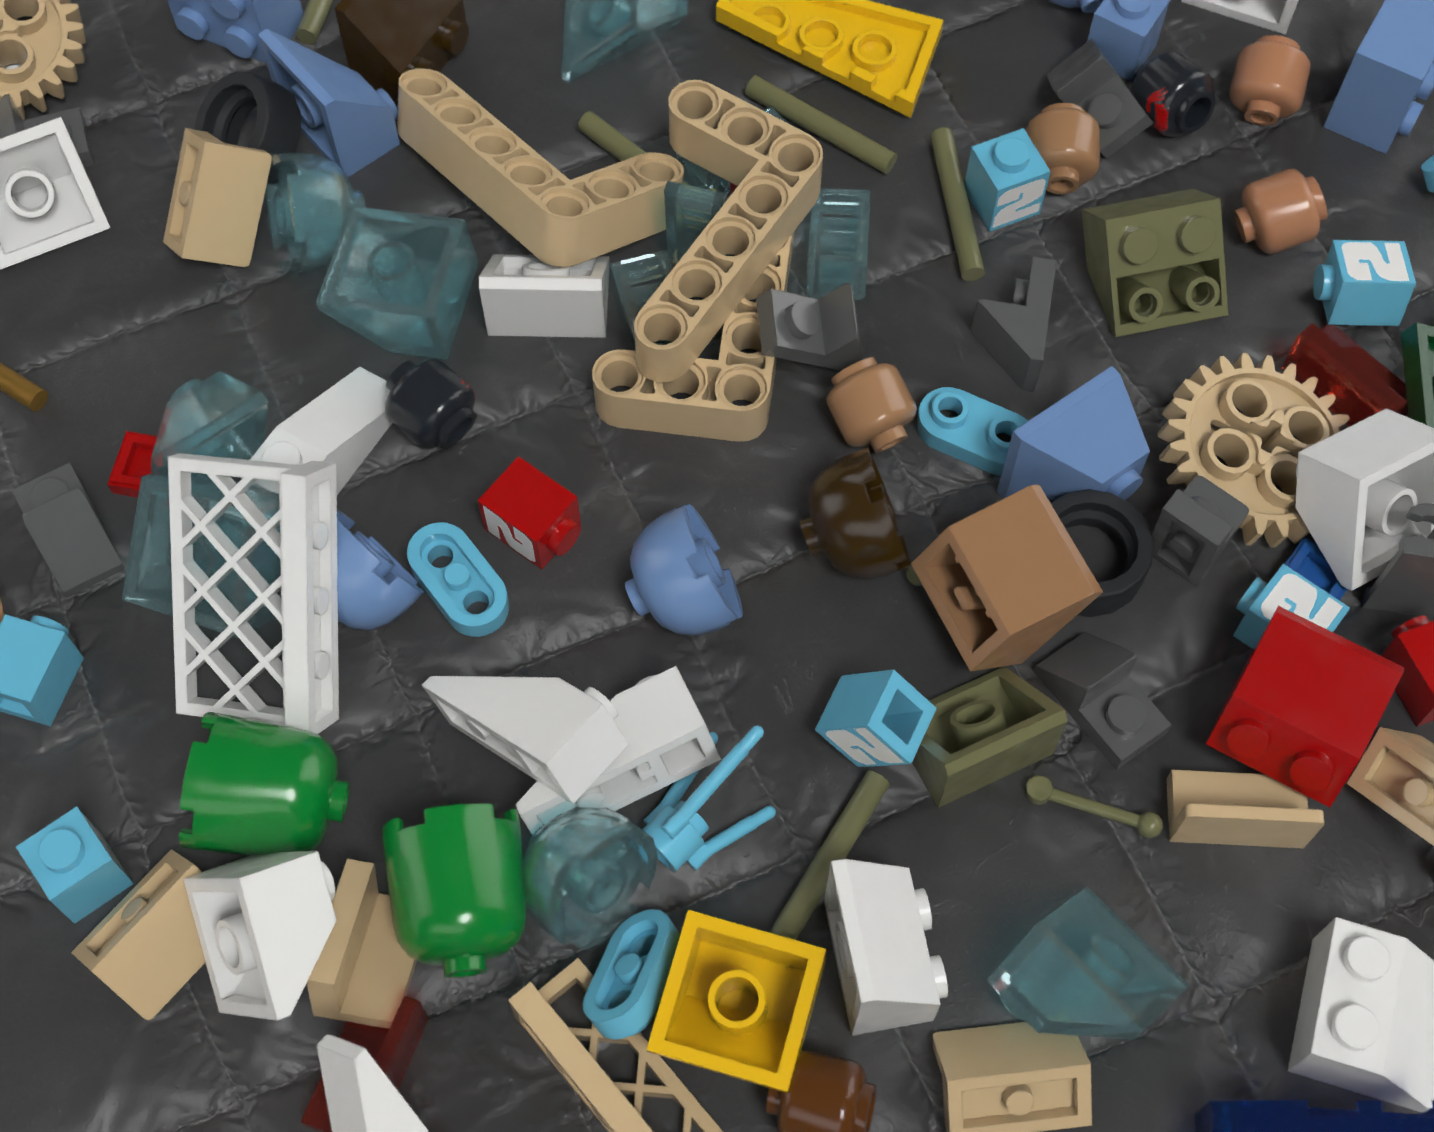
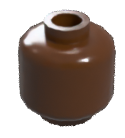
M809 1050L802 1051L798 1055L788 1093L769 1088L766 1112L778 1116L779 1132H869L875 1108L877 1086L876 1084L866 1082L867 1077L864 1068L854 1060Z

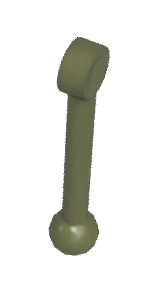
M1034 776L1027 782L1025 795L1033 804L1042 805L1050 800L1136 827L1140 835L1145 838L1156 837L1163 829V822L1160 816L1154 812H1145L1139 815L1053 788L1051 781L1044 776Z

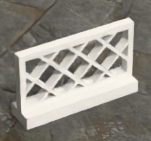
M182 453L169 456L168 481L176 714L203 717L205 713L214 712L319 734L339 720L336 463L309 461L302 465ZM191 472L207 474L225 495L208 513L191 495ZM230 476L243 478L236 483ZM257 479L279 481L280 510L269 520L244 493ZM232 504L256 530V533L240 549L233 544L215 523ZM279 525H280V533H279V532L277 531V529H276ZM202 534L227 561L210 578L193 560V543ZM263 540L281 559V576L271 585L267 583L246 558ZM233 570L237 572L258 597L241 614L217 588V585ZM204 598L228 625L212 642L195 624V607ZM264 605L282 624V641L272 650L248 623ZM234 634L239 637L259 660L243 678L218 650ZM205 662L208 663L230 689L220 699L197 697V670ZM265 669L283 688V708L267 706L249 686ZM237 697L241 702H234L232 700Z

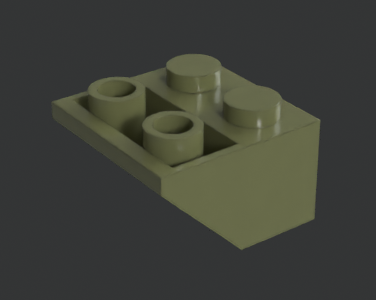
M1188 189L1081 210L1086 266L1113 336L1120 337L1228 315L1220 198L1195 189Z

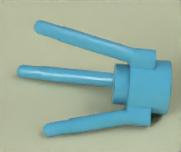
M756 725L752 727L685 802L680 799L699 770L674 782L660 804L643 820L646 826L638 833L639 839L671 871L676 872L685 862L693 870L697 871L713 854L757 829L758 826L776 815V809L773 806H766L704 842L702 836L709 830V827L697 813L701 806L762 738L764 730L761 726ZM709 732L716 745L718 735L715 732Z

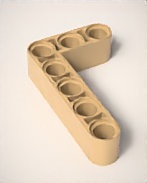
M418 68L408 70L399 77L397 132L401 139L544 263L556 267L578 265L664 231L675 224L684 175L683 165L676 158L657 152L643 153L570 180L445 75L431 69Z
M688 80L679 83L672 89L669 95L670 144L673 150L680 156L738 187L645 303L634 320L636 364L640 373L655 382L677 380L689 370L815 205L821 189L823 149L818 140L808 133L702 80ZM734 254V255H737V256H725V255ZM692 297H702V298H705V299H702V300H692V299H689V298H692ZM659 340H668L672 343H669L667 345H658L654 342H657Z
M795 231L724 322L718 360L697 358L689 370L679 379L671 382H655L640 373L636 364V351L612 350L600 356L592 369L595 408L600 419L608 425L618 428L736 442L750 441L759 437L765 431L769 420L777 358L762 355L757 302L749 300L756 299L770 289L787 291ZM754 349L759 352L747 354L741 352V350ZM617 386H627L631 388L623 392H616L610 390ZM676 393H687L692 395L686 399H677L671 397V395H674ZM736 400H747L752 402V404L748 406H738L732 404L731 402Z

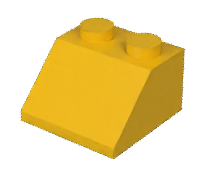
M688 910L646 1051L788 1093L824 971L826 949Z

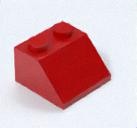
M1278 606L1226 698L1206 745L1330 808L1361 759L1403 675L1405 667Z

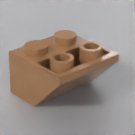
M1030 485L948 526L911 563L970 671L1022 664L1103 593L1040 485Z

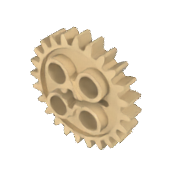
M0 0V100L4 95L10 94L22 120H25V105L31 103L39 111L45 112L47 111L44 101L46 93L63 99L65 94L61 80L68 82H77L78 80L75 64L85 62L82 44L86 43L84 26L81 24L78 4H72L71 0ZM23 16H31V17H32L31 19H28V20H25V21H23V20H16L17 18H20V17H23ZM10 64L22 65L21 67L16 69L4 68L5 66Z
M1242 353L1233 364L1225 356H1221L1210 369L1201 365L1189 380L1185 379L1173 394V400L1162 413L1168 421L1158 431V437L1170 444L1159 455V459L1163 462L1177 464L1175 471L1166 479L1168 484L1185 483L1188 486L1194 477L1198 475L1203 476L1245 504L1249 512L1239 527L1242 528L1245 545L1251 546L1263 533L1271 548L1278 546L1287 537L1296 544L1310 533L1295 508L1298 452L1340 432L1339 429L1350 418L1344 414L1331 415L1328 408L1333 404L1336 396L1329 394L1318 398L1313 393L1318 381L1315 376L1301 384L1295 380V364L1291 363L1282 373L1275 372L1273 358L1267 355L1255 368L1248 353ZM1215 455L1222 458L1228 466L1222 464ZM1272 482L1278 485L1283 491V493L1279 491Z

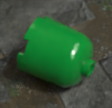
M208 712L203 715L201 721L202 728H208L211 733L207 743L193 741L184 775L180 809L194 811L192 829L182 828L179 832V842L183 848L250 856L277 852L313 851L324 839L330 821L343 823L348 804L350 782L338 780L337 757L332 746L322 736L307 730L221 713Z
M456 804L424 809V824L403 829V820L394 818L382 826L393 927L397 941L410 958L422 964L443 966L444 977L463 978L486 973V960L507 953L518 944L525 931L526 900L519 811L516 809L504 812L505 819L494 818L493 804Z

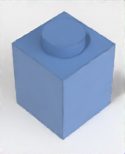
M1103 0L1094 13L1087 42L1093 39L1118 75L1132 82L1138 68L1146 62L1157 45L1170 0Z

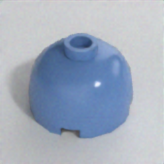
M685 504L662 514L650 522L633 544L630 556V565L634 578L626 581L625 587L633 607L640 616L651 613L663 628L680 635L700 636L730 625L732 621L743 616V609L730 569L723 570L715 554V551L720 550L718 543L704 519L690 504L687 506Z
M337 509L338 621L355 630H375L391 624L404 614L424 591L416 586L418 582L412 574L372 536L367 538L359 531L353 534L350 529L356 522Z

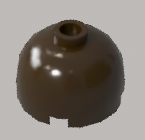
M868 447L846 455L827 465L814 479L808 494L810 517L800 520L801 529L811 554L814 556L824 552L834 569L852 578L873 579L888 576L912 567L904 536L901 535L899 537L897 534L899 529L895 519L894 508Z

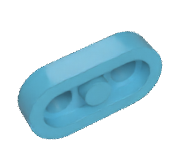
M942 387L931 391L923 398L919 407L916 425L920 438L931 448L988 473L1001 476L1010 442H1004L996 435L1005 433L1012 436L1013 431L1028 422V420L1013 411L958 388ZM951 410L958 413L959 416L948 418L942 415L940 411Z
M432 523L419 529L410 539L407 548L410 568L415 579L450 625L459 633L471 637L485 636L499 629L509 613L506 587L463 530L450 523ZM448 556L452 558L451 563L446 567L437 568L432 566L433 561L438 557ZM481 601L488 604L487 609L482 613L472 614L467 611V608L474 602Z
M650 909L636 913L626 919L616 929L583 1000L584 1013L598 1032L605 1038L622 1039L640 1033L648 1026L659 1006L681 935L668 915L661 910Z

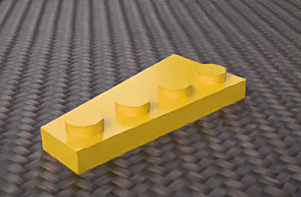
M718 0L716 5V21L910 118L912 117L939 43L944 21L869 0Z

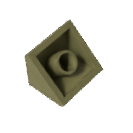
M1005 666L929 700L937 709L912 763L937 808H940L1053 755L1068 722L1066 711Z

